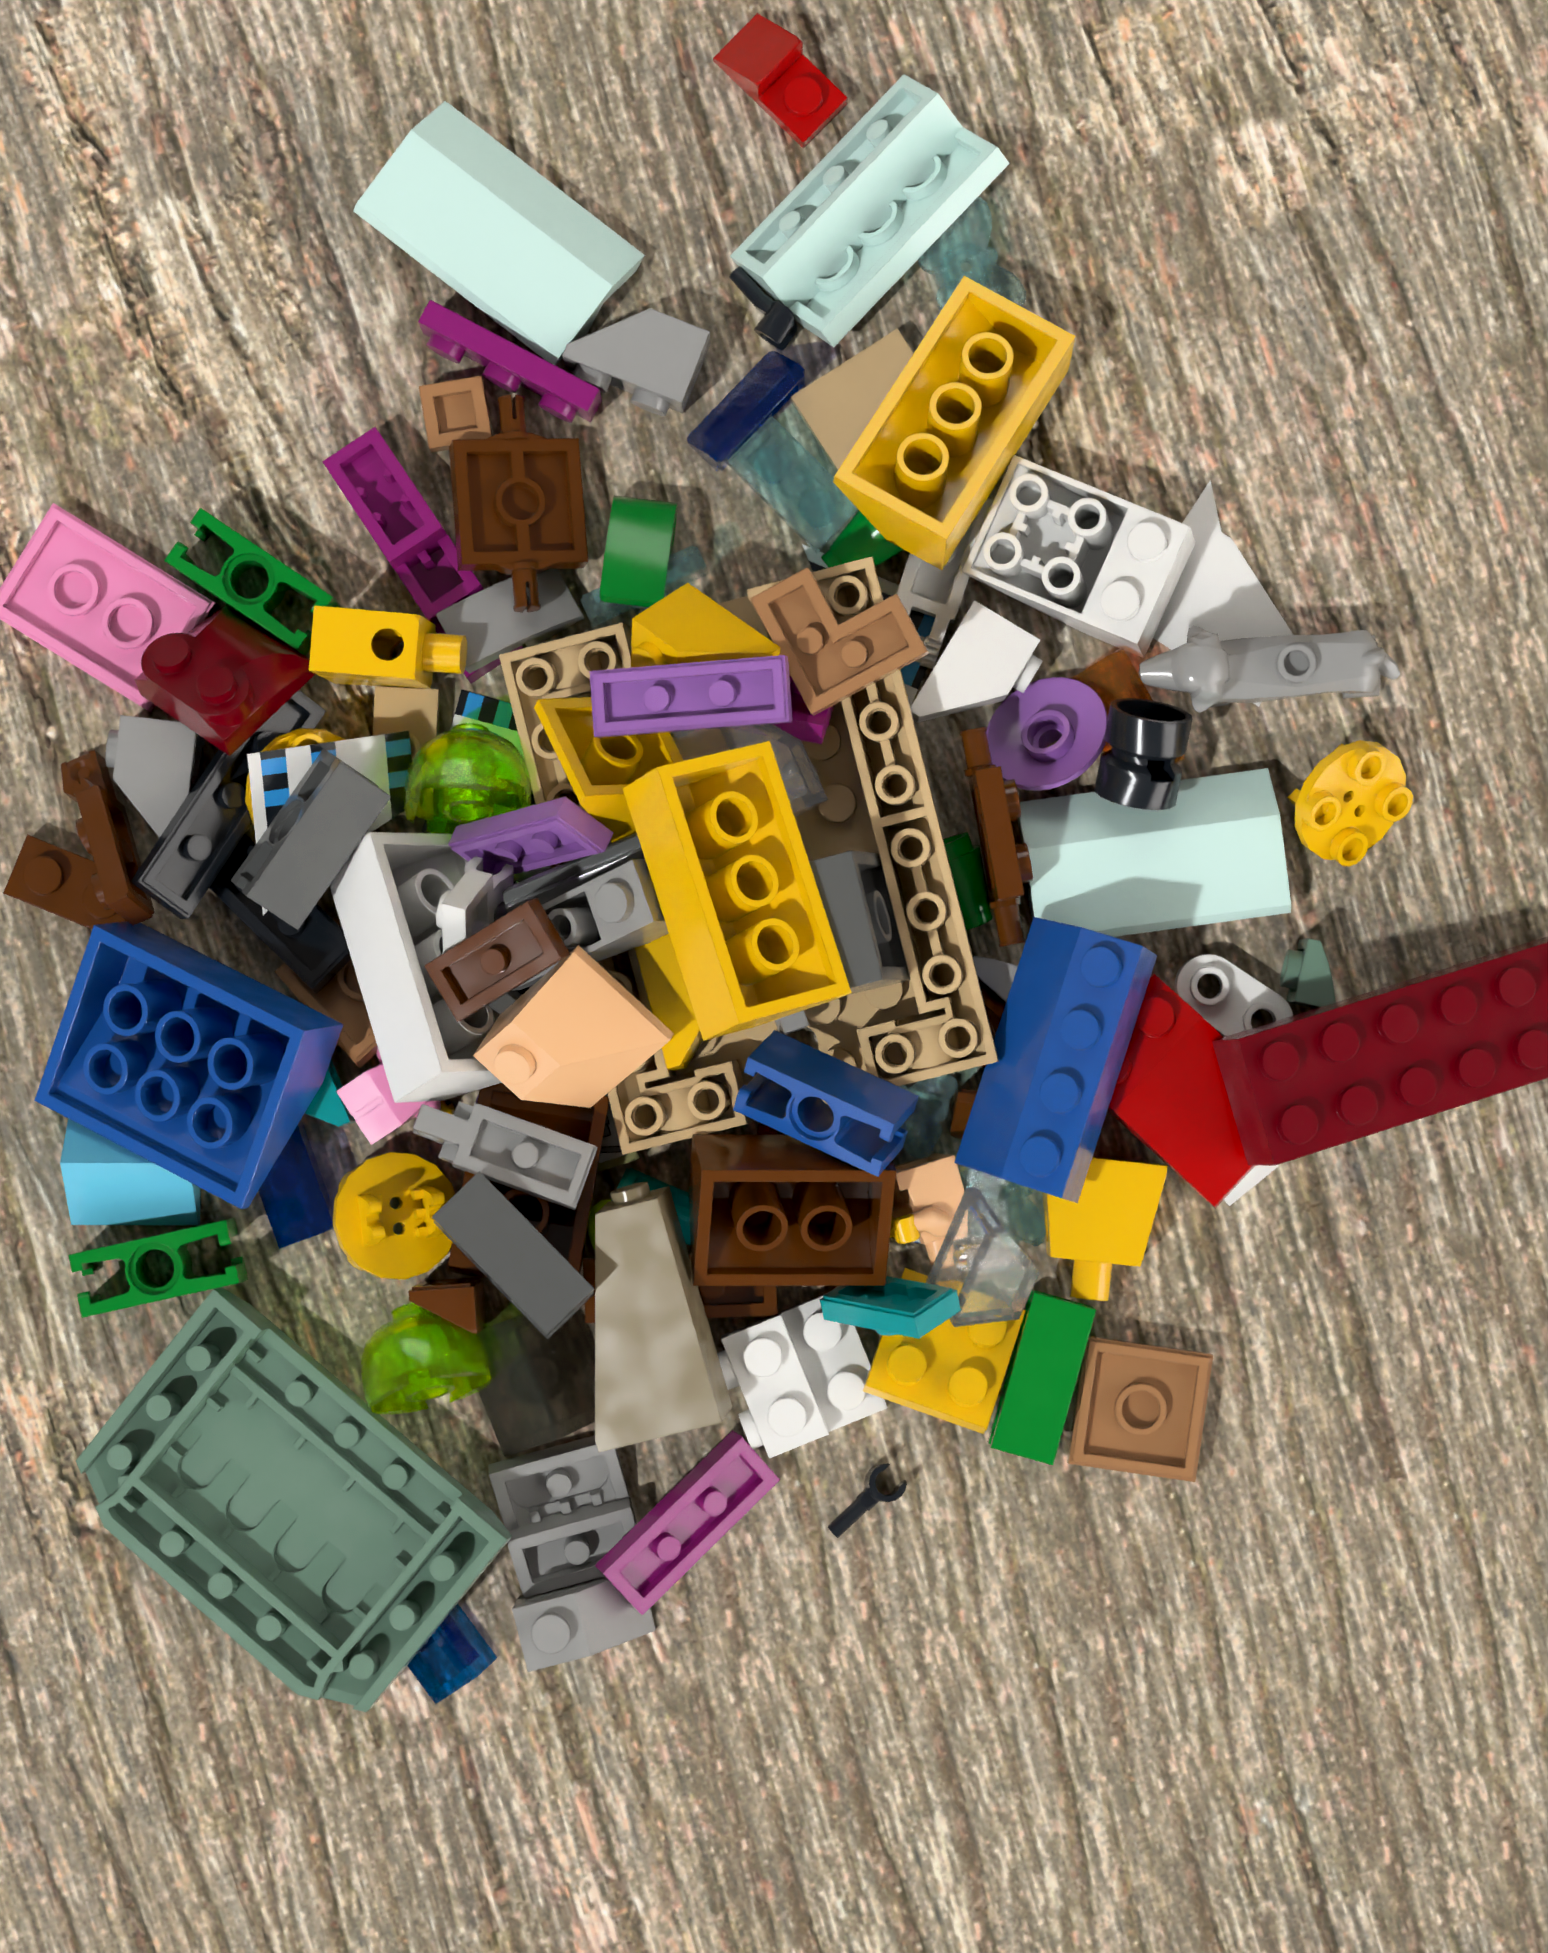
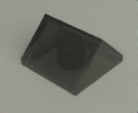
M582 1307L548 1340L521 1312L486 1326L478 1334L468 1333L457 1338L504 1457L558 1440L595 1422V1337L589 1323H585V1313Z

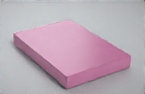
M54 503L0 587V620L149 712H152L156 705L141 696L135 683V679L143 672L141 658L145 649L150 643L163 635L170 633L187 634L211 616L218 606L215 602Z

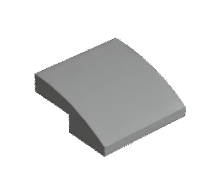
M594 1435L488 1465L489 1477L504 1526L512 1535L507 1545L524 1598L604 1576L594 1565L637 1524L617 1448L598 1453Z

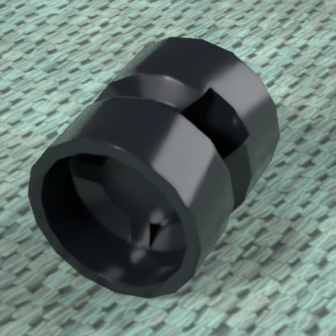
M1121 698L1111 701L1104 740L1112 746V749L1102 753L1100 756L1094 792L1110 802L1138 809L1164 810L1176 806L1182 767L1175 762V758L1186 754L1192 725V715L1176 706L1147 699Z

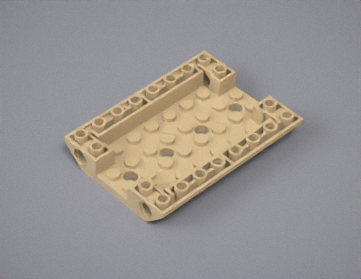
M873 557L812 572L839 624L883 601ZM781 581L747 589L748 596L718 604L772 641L750 598ZM621 622L499 655L536 804L566 796L584 810L534 709L537 700L591 697L589 671L632 668V626L630 627ZM901 669L838 702L833 710L822 744L735 727L670 732L683 760L770 741L809 862L851 850L878 853L880 855L911 980L849 994L804 1010L809 1023L807 1027L817 1036L818 1050L896 1086L999 1062ZM565 862L551 865V868H554V867H556V866H558V865H561V864H563V863H565ZM635 948L597 962L652 1013ZM775 1021L702 1041L689 1066L677 1071L667 1069L661 1048L607 1093L622 1154L692 1138L693 1134H708L755 1122L756 1120L734 1111L733 1108L740 1088L743 1085H747L754 1078L744 1073L747 1059L774 1030L778 1031Z

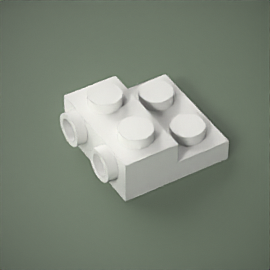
M825 1294L781 1311L778 1315L766 1317L724 1334L721 1337L725 1350L717 1353L726 1386L728 1390L740 1386L749 1410L738 1414L742 1427L752 1449L764 1445L769 1458L829 1435V1432L888 1408L883 1398L863 1392L871 1367L855 1326L824 1320L820 1299Z

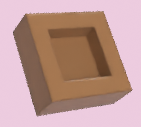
M482 376L419 386L428 445L431 453L449 450L452 440L486 439L493 436Z

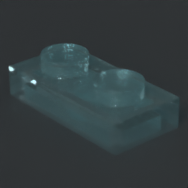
M773 416L727 460V465L816 553L858 512L857 507L833 483L834 477Z

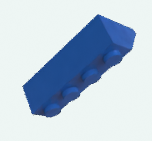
M1033 917L994 1038L999 1062L985 1066L954 1163L1078 1203L1156 962L1157 955L1142 945L1086 928Z

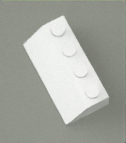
M369 832L362 838L330 884L394 1103L444 1101L502 1083L473 1056L500 1014L486 1006L470 1017L457 1022L424 965L443 954L442 928H439L436 924L437 907L444 892L452 890L462 878L465 864L468 862L448 845L452 834Z

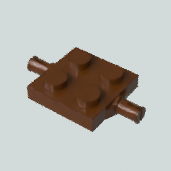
M504 395L498 398L501 433L486 439L452 440L449 446L458 571L496 570L512 575L514 611L523 613L527 607V612H534L541 609L537 574L549 569L584 568L588 563L579 438L547 439L537 434L526 432L525 397L515 395L513 400H511V395Z
M980 727L961 731L960 736H962L967 770H964L965 777H970L969 786L991 900L989 908L990 910L993 909L1000 943L999 947L1026 942L1018 905L1021 904L1020 897L1024 895L1023 885L1033 881V874L1027 844H1015L1011 822H1016L1017 818L1021 817L1020 801L1015 779L1003 781L1001 766L996 767L995 764H992L986 733L987 727Z

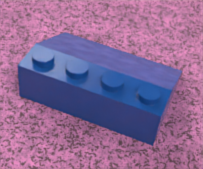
M127 921L97 924L93 926L34 1101L240 1209H245L250 1206L321 1087L344 1024L142 923L134 926Z

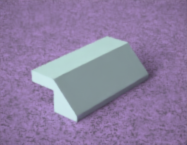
M903 74L730 257L775 301L787 306L792 311L794 319L801 326L832 347H835L1010 163L997 146L962 127L937 92Z
M446 101L410 130L358 200L353 212L553 365H556L563 358L562 355L567 344L587 335L603 303L637 271L645 256Z
M1268 768L1180 780L1176 806L1164 810H1146L1123 806L1110 802L1095 792L1020 802L1021 817L1017 818L1021 842L1026 843L1028 847L1033 881H1029L1027 884L1032 921L1033 917L1117 937L1291 913V898L1281 818Z

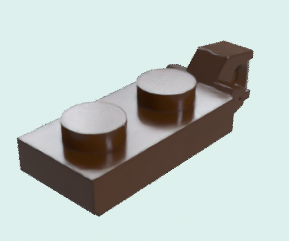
M92 750L88 754L62 763L61 772L64 793L75 802H78L82 817L76 820V830L84 848L93 856L97 873L91 876V883L98 901L105 910L112 909L133 926L152 918V914L155 911L151 897L130 882L140 868L141 862L125 806L116 799L105 758L97 751Z

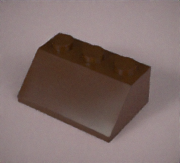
M693 1134L688 1190L693 1286H885L896 1180V1168L893 1160L877 1177L788 1135Z

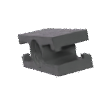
M323 748L231 881L243 889L242 892L248 898L298 930L388 803L391 796L379 788L373 781Z
M480 1171L432 1216L434 1224L547 1340L595 1294L593 1292L594 1288Z

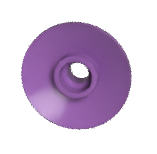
M1052 677L1029 683L1024 693L1016 690L1008 696L994 712L986 731L992 764H995L996 767L1001 766L1003 780L1015 779L1017 788L1035 791L1062 786L1083 774L1099 757L1106 743L1104 735L1108 714L1102 700L1088 685L1075 679ZM1057 741L1052 746H1049L1052 742Z

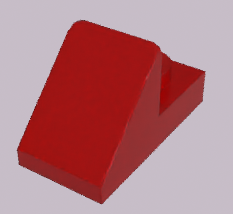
M758 13L713 57V61L802 148L847 105L848 97L803 55V42L796 35Z

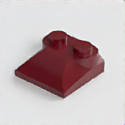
M226 604L187 634L170 633L150 643L141 658L143 672L135 679V683L141 696L231 756L301 689L315 673L309 671L310 659Z

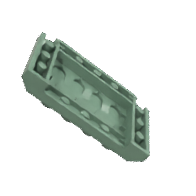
M222 1287L211 1291L76 1460L80 1473L86 1472L99 1502V1505L95 1508L104 1528L297 1695L315 1700L325 1698L353 1705L354 1710L368 1712L373 1708L512 1537L490 1508L256 1308Z

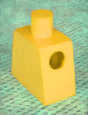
M314 606L309 671L335 684L426 689L431 687L433 672L463 674L465 671L467 660L466 636L436 633L435 624L421 615ZM404 641L402 653L397 658L392 659L394 648L397 644Z
M1092 1157L1078 1203L1042 1192L1047 1255L1054 1258L1074 1260L1070 1297L1108 1301L1112 1264L1141 1266L1167 1176L1168 1166Z

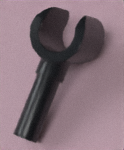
M742 267L736 268L729 278L756 309L764 314L754 331L776 349L784 350L798 329L792 311L784 304L773 301L768 295H765Z
M889 1463L876 1465L868 1471L864 1481L865 1489L856 1497L857 1499L828 1525V1529L837 1538L851 1527L867 1510L870 1511L879 1501L891 1502L903 1495L906 1490V1480L901 1481L888 1495L881 1494L876 1488V1477L890 1465Z

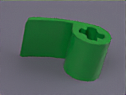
M614 495L599 597L601 601L650 607L664 598L668 564L672 558L677 503Z

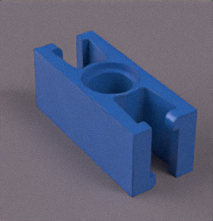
M774 1030L748 1057L744 1073L754 1078L747 1085H743L740 1088L733 1110L879 1177L903 1148L908 1130L901 1128V1126L914 1112L919 1096Z

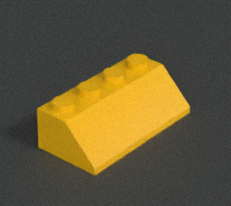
M963 276L836 472L833 483L886 540L934 567L943 570L1010 464L1013 456L1017 453L1067 374L1076 336Z
M770 741L659 766L622 788L703 1041L756 1027L852 993Z

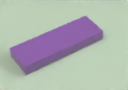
M786 655L589 671L594 737L597 738L793 722L789 662Z
M565 796L456 826L448 845L467 861L476 856L483 858V872L495 875L508 864L513 866V874H518L605 852L613 832Z

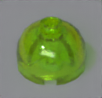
M458 724L452 730L433 737L423 743L408 766L404 792L406 818L411 823H414L416 814L418 817L427 820V832L453 834L456 826L533 805L531 779L523 754L509 740L489 731L487 727L480 724Z
M414 1303L397 1307L391 1311L392 1321L374 1331L365 1343L361 1358L362 1389L368 1408L370 1407L371 1412L375 1414L394 1415L426 1410L429 1407L425 1401L444 1396L450 1393V1403L481 1391L492 1380L487 1353L479 1334L471 1333Z

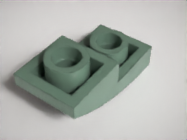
M1307 938L1299 940L1297 951L1287 950L1281 969L1280 986L1289 988L1287 1002L1311 1007L1310 1010L1336 1003L1332 975L1322 943L1319 940Z

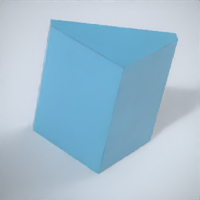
M68 1119L60 1166L71 1225H200V1187Z

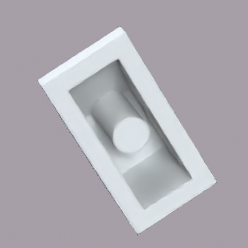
M974 600L911 705L913 720L918 723L1002 702L1012 687L1024 693L1043 660L1032 654L1040 639Z

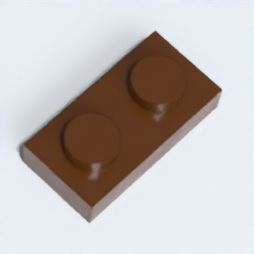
M27 834L3 894L90 929H93V926L97 924L126 921L112 909L105 910L98 901L91 883V876L97 873L93 860Z
M534 898L424 965L456 1021L459 1022L569 956L570 953L538 898Z

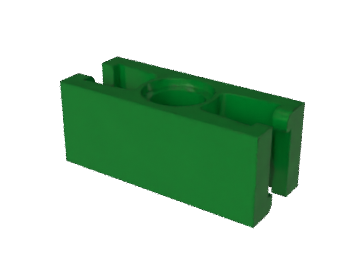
M199 508L190 522L197 529L194 535L205 542L211 533H214L234 549L233 555L226 560L220 574L217 576H213L191 564L193 560L186 554L189 548L179 541L174 545L164 561L216 598L306 656L311 648L312 632L307 630L304 633L297 629L295 634L272 617V611L281 603L287 590H293L315 602L314 606L339 607L340 604L333 596L202 508ZM252 567L266 569L269 582L264 593L252 599L240 597L237 584L241 574Z
M235 1218L69 1254L72 1273L82 1271V1276L95 1274L93 1262L122 1259L125 1262L126 1279L130 1285V1290L127 1293L101 1300L100 1294L91 1296L90 1291L78 1293L81 1317L84 1318L202 1292L248 1280L243 1256L231 1259L232 1265L225 1267V1272L196 1276L192 1272V1258L187 1250L189 1243L216 1234L218 1235L220 1246L233 1244L231 1237L238 1236ZM154 1249L166 1252L173 1261L174 1273L166 1285L153 1283L145 1274V1259Z
M1030 1289L1024 1309L1026 1311L1013 1348L987 1442L993 1449L1053 1465L1096 1309L1090 1305Z

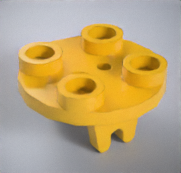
M1362 740L1346 745L1341 743L1333 752L1318 762L1304 781L1301 791L1296 788L1287 797L1295 805L1294 826L1301 843L1322 859L1335 860L1342 866L1348 867L1360 862L1367 850L1383 838L1392 824L1406 816L1413 803V794L1406 787V774L1400 759L1380 743Z
M387 1152L366 1159L355 1169L347 1172L339 1183L338 1193L334 1199L332 1224L339 1246L346 1254L350 1264L377 1278L406 1280L429 1272L448 1254L452 1245V1241L434 1224L432 1216L455 1195L451 1182L435 1164L415 1154ZM393 1197L399 1200L397 1209H393L390 1205ZM396 1223L402 1225V1232L399 1235L393 1231V1226Z

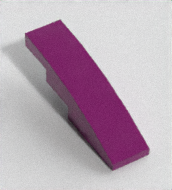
M373 427L322 462L427 620L435 624L436 633L446 634L436 614L484 590V588L472 571H458L456 546L377 428ZM521 645L512 651L523 649V647ZM500 658L470 674L465 670L464 675L472 684L501 664Z

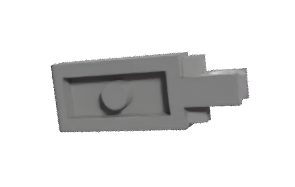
M459 1102L454 1115L422 1104L413 1126L414 1134L443 1144L438 1158L452 1163L453 1167L475 1175L480 1171L491 1181L572 1210L576 1209L598 1148L595 1145L476 1102L474 1106Z

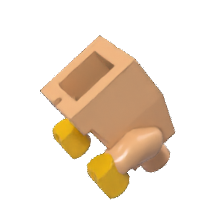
M934 1153L895 1166V1203L892 1211L890 1238L895 1236V1240L899 1244L909 1242L925 1244L930 1265H938L954 1260L955 1255L949 1236L964 1232L965 1191L958 1166L954 1163L955 1155Z

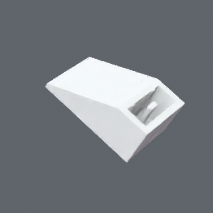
M1014 455L962 572L1089 636L1144 658L1192 552L1195 540L1190 526Z

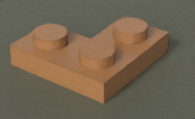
M807 567L750 598L772 641L780 647V655L788 656L789 673L813 716L929 654L897 594L839 624L812 571Z

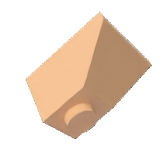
M578 945L570 952L569 956L556 964L499 1015L473 1056L521 1100L591 1108L667 1044L674 1033Z

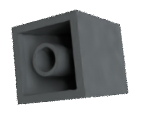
M851 850L810 861L815 882L852 992L850 994L911 980L880 855L878 853Z

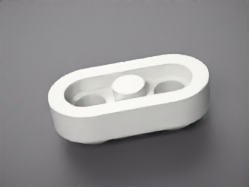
M1211 954L1194 957L1184 963L1176 975L1175 993L1224 1037L1252 1029L1251 1017L1259 1009L1268 1011L1273 1018V1022L1293 1016L1291 1007L1282 996L1223 957ZM1204 974L1214 975L1220 983L1219 993L1212 999L1203 997L1198 991V981Z

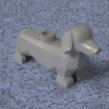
M1196 626L1189 628L1187 643L1143 661L1138 671L1141 681L1148 686L1190 693L1194 710L1199 713L1206 711L1209 707L1225 706L1229 703H1257L1323 693H1342L1343 699L1379 696L1380 675L1392 680L1400 676L1398 665L1385 652L1384 648L1378 646L1375 635H1371L1367 630L1325 635H1286L1219 641L1218 634L1210 633Z

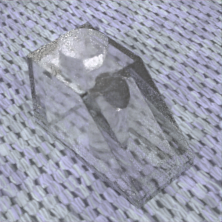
M977 1187L965 1189L926 1283L957 1290L961 1311L949 1319L954 1327L1019 1319L1040 1272L1009 1226Z

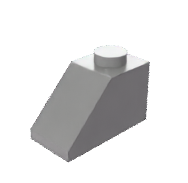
M120 715L119 730L111 729L108 734L105 753L106 766L114 768L113 780L160 838L201 776L205 739L181 722Z
M605 1576L535 1596L517 1598L512 1608L528 1672L589 1657L656 1630L651 1608L644 1615H641Z

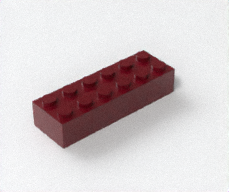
M1548 936L1212 1041L1248 1165L1275 1166L1548 1078Z

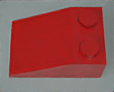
M1154 974L1149 980L1107 1111L1216 1209L1256 1166L1248 1165L1212 1044V1041L1223 1038V1036Z

